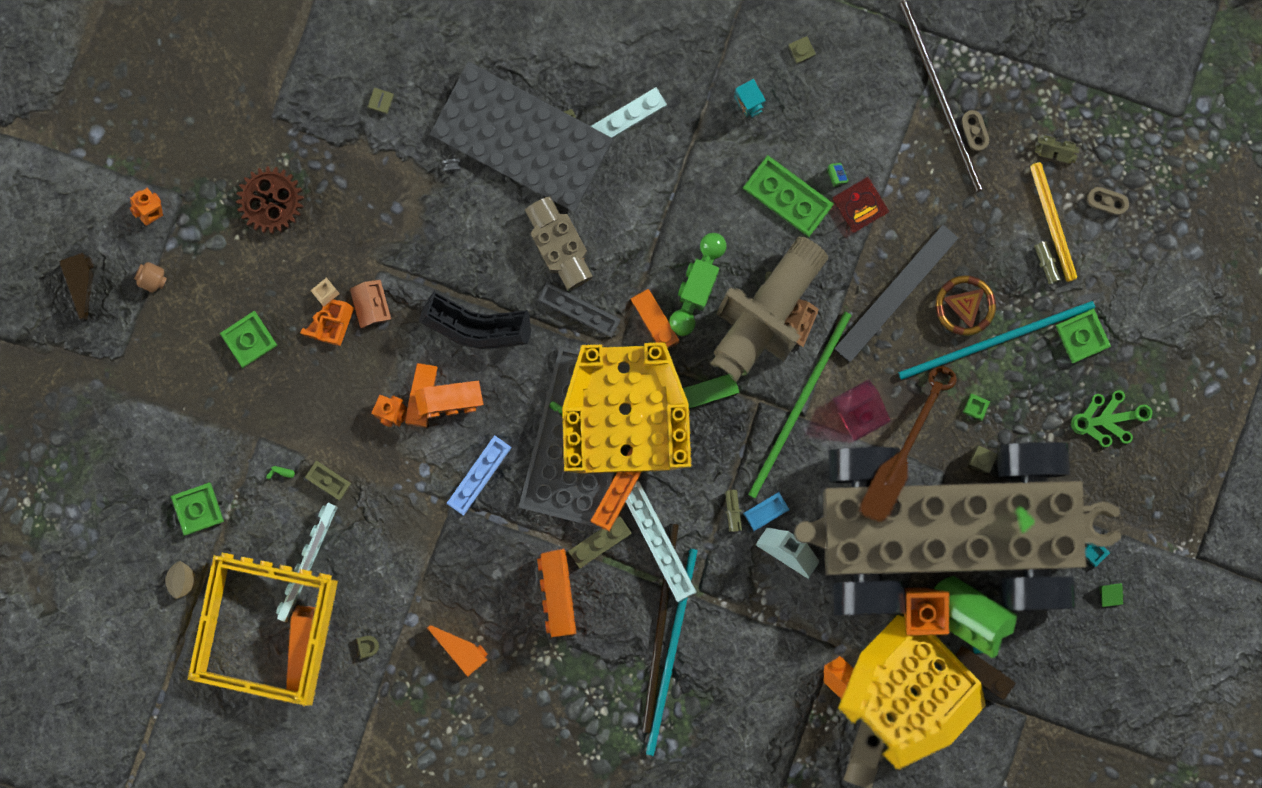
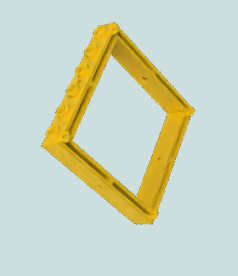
M222 552L221 556L214 555L188 680L311 706L313 704L338 581L332 580V575L319 573V577L313 576L312 571L300 569L299 572L292 571L293 567L280 565V568L272 567L273 563L260 561V564L253 563L252 558L241 557L240 560L233 559V554ZM228 569L320 588L298 692L207 672Z

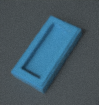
M778 492L744 512L743 515L752 530L755 531L790 509Z

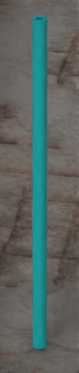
M1087 302L898 372L900 380L1082 314L1095 309L1094 302Z
M691 548L685 568L690 580H692L698 550ZM688 598L678 602L648 741L647 755L654 756Z

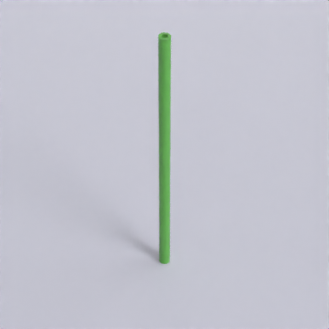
M844 311L748 494L749 496L756 498L852 316L851 314Z

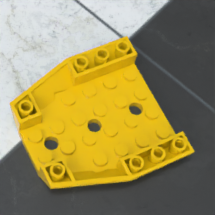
M644 343V346L631 347L581 345L562 408L564 471L576 473L670 471L691 467L689 404L666 344ZM620 363H627L630 366V370L624 374L620 373L618 365ZM622 404H628L631 407V412L623 415L620 413L619 407ZM624 445L632 447L633 453L630 456L621 454L620 450Z
M897 615L860 653L839 709L853 723L861 717L890 747L883 755L899 770L951 745L983 710L986 704L981 682L935 635H906L905 617ZM934 662L941 665L942 671L935 668ZM910 688H914L918 692V697L912 695ZM886 714H890L893 717L894 723L887 720Z

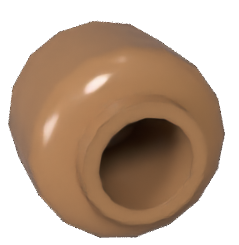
M146 262L144 265L140 264L134 277L137 280L136 284L138 287L154 293L158 288L162 289L167 279L164 277V269L150 262Z

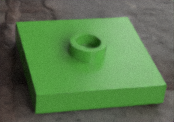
M1094 309L1055 326L1072 364L1111 347Z
M256 311L248 314L220 333L242 368H245L278 346Z
M211 482L171 496L184 536L224 522Z

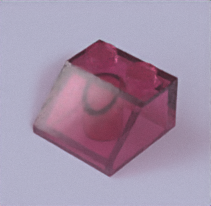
M869 379L833 398L838 413L854 441L891 421L879 392Z

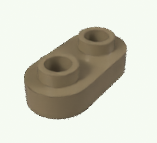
M975 110L967 111L962 117L961 124L968 145L974 151H983L989 144V136L982 115ZM968 119H974L975 124L970 125ZM975 138H980L982 143L977 145L974 142Z
M1102 187L1093 188L1087 196V201L1091 207L1113 215H1122L1129 207V201L1126 196ZM1095 195L1101 197L1100 202L1094 200ZM1114 202H1119L1121 207L1119 209L1115 208Z

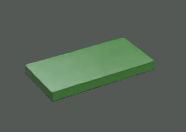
M768 155L743 187L746 192L807 237L812 235L834 205Z

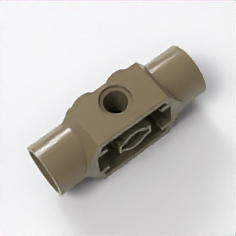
M550 196L528 206L525 212L534 227L531 237L550 273H559L568 291L592 279L593 275L584 260L587 250L568 214H559Z
M886 714L887 720L894 723L893 717L890 714ZM863 719L861 720L850 753L848 767L843 780L864 788H872L879 769L878 761H883V754L886 752L883 749L885 742ZM871 735H875L877 738L874 746H869L867 742Z

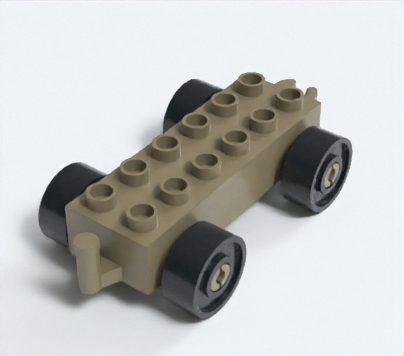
M1062 442L998 445V478L1020 479V483L904 486L889 517L882 522L863 516L860 512V505L880 466L898 454L900 448L856 447L828 450L829 482L851 483V488H826L823 491L824 517L812 523L808 521L801 522L794 530V538L798 542L810 543L825 549V575H854L855 582L833 583L834 615L906 613L905 581H883V574L1023 570L1024 578L1002 579L1003 607L1009 611L1075 609L1074 577H1052V569L1086 567L1085 544L1105 547L1113 545L1121 539V534L1117 531L1098 534L1092 525L1094 518L1098 515H1106L1107 517L1118 516L1120 514L1118 507L1106 502L1083 506L1082 481L1048 482V478L1070 476L1069 443ZM1018 507H1022L1035 520V523L1023 534L1020 532L1015 509Z

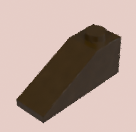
M80 253L63 259L59 263L79 320L84 322L88 318L93 280L91 269L94 268L90 256L87 257L84 253Z
M963 645L955 654L961 663L981 682L982 687L1000 700H1004L1016 683Z

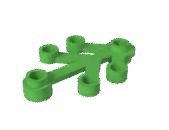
M1117 390L1112 393V399L1100 417L1091 418L1097 407L1103 405L1105 401L1103 395L1095 394L1092 396L1091 404L1084 414H1077L1072 418L1071 428L1077 434H1089L1099 441L1101 447L1106 448L1112 444V438L1109 435H1103L1093 427L1102 425L1119 437L1121 443L1128 444L1132 441L1133 435L1129 431L1122 430L1114 423L1137 419L1140 422L1148 421L1152 417V409L1148 405H1140L1135 411L1112 414L1118 404L1125 399L1124 392ZM1116 393L1121 394L1122 399L1120 401L1115 399ZM1096 396L1101 398L1100 404L1095 403L1094 399ZM1140 410H1144L1146 412L1145 417H1141L1139 415ZM1079 420L1085 423L1084 428L1078 427ZM1123 434L1129 435V441L1123 440ZM1104 437L1109 439L1108 445L1102 443Z

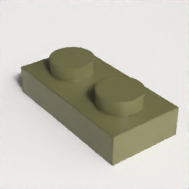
M317 460L305 476L307 480L341 501L352 484Z

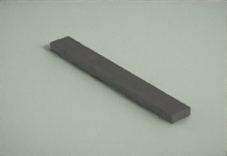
M942 225L834 350L850 363L957 241L958 237L946 226Z

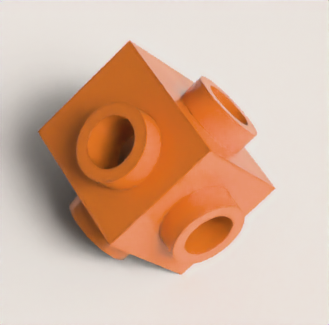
M148 187L136 192L130 198L132 214L135 218L139 217L145 226L163 216L160 198L156 193L152 194Z
M379 395L371 414L381 420L380 423L385 426L392 427V425L400 427L401 423L406 419L407 407L402 404L403 400L398 397L391 396V398Z

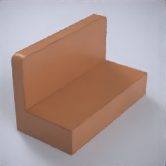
M381 280L363 282L350 288L360 328L391 320Z

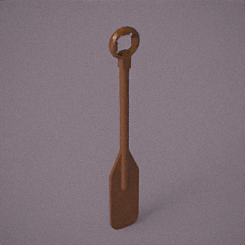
M935 367L929 372L928 381L932 386L930 394L901 451L880 466L860 505V512L863 516L878 522L885 521L889 517L908 478L907 456L941 391L952 389L956 384V374L948 367ZM937 372L951 376L947 385L934 381Z

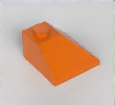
M905 588L906 613H904L906 635L949 634V592L930 588Z

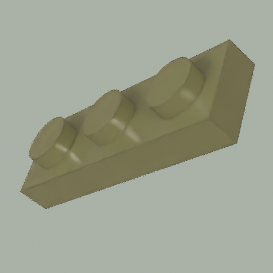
M618 517L610 532L602 528L568 552L578 567L582 568L632 533L622 518Z

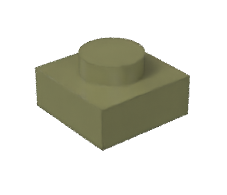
M808 36L788 45L797 64L816 56Z

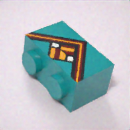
M754 79L735 88L734 97L745 117L751 115L753 118L763 112L762 109L765 106L766 100Z

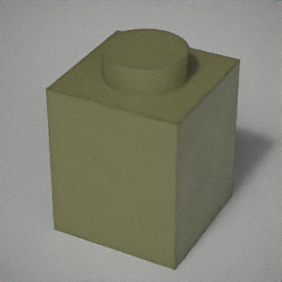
M978 445L967 466L988 474L994 464L997 453Z

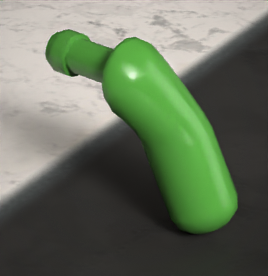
M273 466L269 474L266 475V478L271 479L275 472L281 476L293 478L295 472L290 469Z

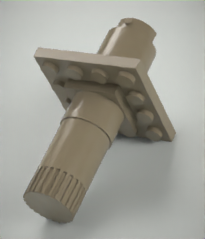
M797 237L752 299H747L741 290L737 288L734 290L730 287L716 314L731 324L732 327L715 349V358L710 363L711 365L722 368L732 376V380L737 382L741 375H747L765 349L783 362L786 360L800 335L797 334L798 331L792 326H785V320L829 258L827 253L818 244L805 237Z

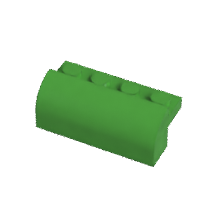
M955 576L942 580L934 589L949 592V631L989 657H996L1002 638L1013 633L1017 615Z

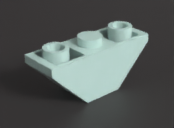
M766 528L756 543V546L808 579L820 562L808 544L798 542L794 538V534L789 531Z

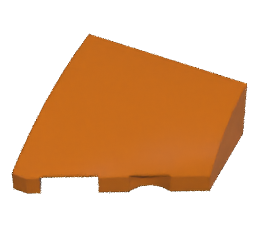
M333 299L312 317L314 321L307 329L302 328L300 334L341 346L354 307L347 302Z

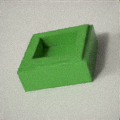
M971 393L962 413L982 421L990 401Z

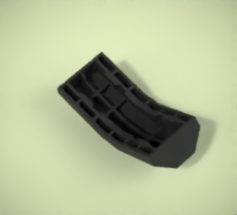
M435 291L429 297L419 319L420 323L452 341L478 349L527 345L531 336L528 310L489 315L475 313Z

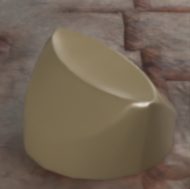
M181 561L172 565L165 578L167 590L176 599L189 594L196 585L194 571Z

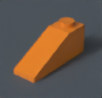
M649 289L631 298L655 343H665L667 349L679 343L677 335L671 329L669 321Z
M417 363L405 420L407 425L428 428L429 418H427V415L419 416L414 391L435 386L438 366Z
M432 625L428 627V630L467 676H470L488 661L485 657L488 653L481 645L477 647L475 644Z

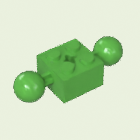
M709 233L702 238L700 250L703 256L701 260L696 259L695 263L690 262L686 272V277H688L687 283L682 282L678 296L681 297L680 302L683 303L681 310L675 311L669 319L671 329L678 336H687L694 330L696 325L695 317L693 316L694 309L704 311L720 268L714 266L713 262L715 259L723 256L727 247L725 239L718 233Z

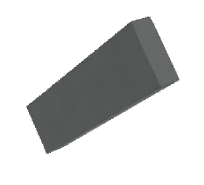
M548 282L537 300L609 338H612L621 319Z

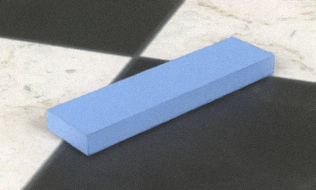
M494 435L446 504L464 516L512 447Z

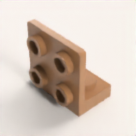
M801 299L794 306L784 325H790L798 331L797 334L800 335V338L796 345L804 347L819 309L808 301Z

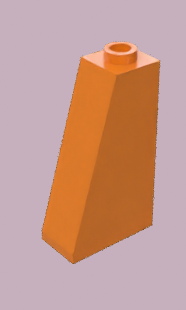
M297 605L291 616L287 690L299 691L316 607Z

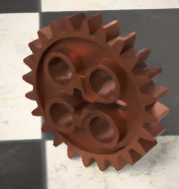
M269 166L266 167V172L258 168L257 175L250 172L252 178H244L247 184L239 185L243 192H237V195L242 197V199L236 201L237 204L242 205L237 210L239 213L245 212L241 218L243 220L249 218L247 225L255 224V231L262 227V233L264 234L267 228L271 234H274L275 228L281 233L283 225L289 229V221L296 223V220L293 218L294 215L301 216L297 209L304 208L299 203V201L304 200V197L298 195L303 190L302 188H295L299 182L297 180L291 182L294 176L290 174L286 177V170L283 169L279 173L277 167L274 168L273 172H271ZM264 182H270L271 184L270 189L267 191H261L260 189L261 184ZM257 191L267 198L272 197L276 202L287 206V208L283 209L272 202L268 204L264 198L254 195V192ZM282 191L289 192V197L286 200L279 199V194ZM260 200L261 207L253 210L251 208L252 202ZM273 209L280 210V215L276 219L270 218V212Z

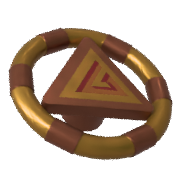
M958 276L948 280L941 287L936 297L935 309L939 321L947 330L961 336H970L982 332L990 325L995 316L996 301L991 288L981 279L973 276ZM961 283H968L980 288L979 290L945 297L946 293L955 285ZM984 292L988 303V312L986 317L977 326L973 327ZM943 301L969 328L953 325L947 319Z

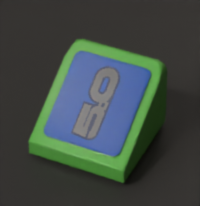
M841 163L828 166L827 171L833 187L848 182Z

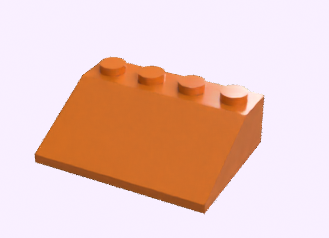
M560 549L541 553V558L537 559L538 570L543 571L544 578L540 579L541 592L546 594V600H542L544 613L548 612L549 621H545L546 633H551V637L577 634L566 550Z

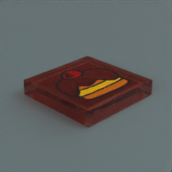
M869 177L832 198L853 234L889 213L888 208Z

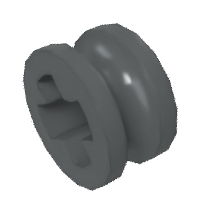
M460 159L442 161V165H444L443 172L460 171L461 167L458 166Z

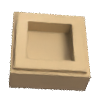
M327 278L310 290L323 307L340 294Z

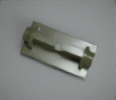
M1044 135L1043 138L1038 137V143L1041 144L1036 145L1035 153H1038V156L1052 159L1054 152H1057L1056 160L1071 164V162L1075 163L1077 155L1074 152L1079 153V148L1075 143L1070 141L1061 143L1055 141L1054 137Z

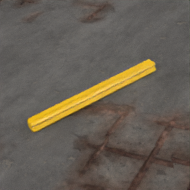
M1032 164L1030 169L1065 280L1067 282L1076 280L1077 274L1042 164Z

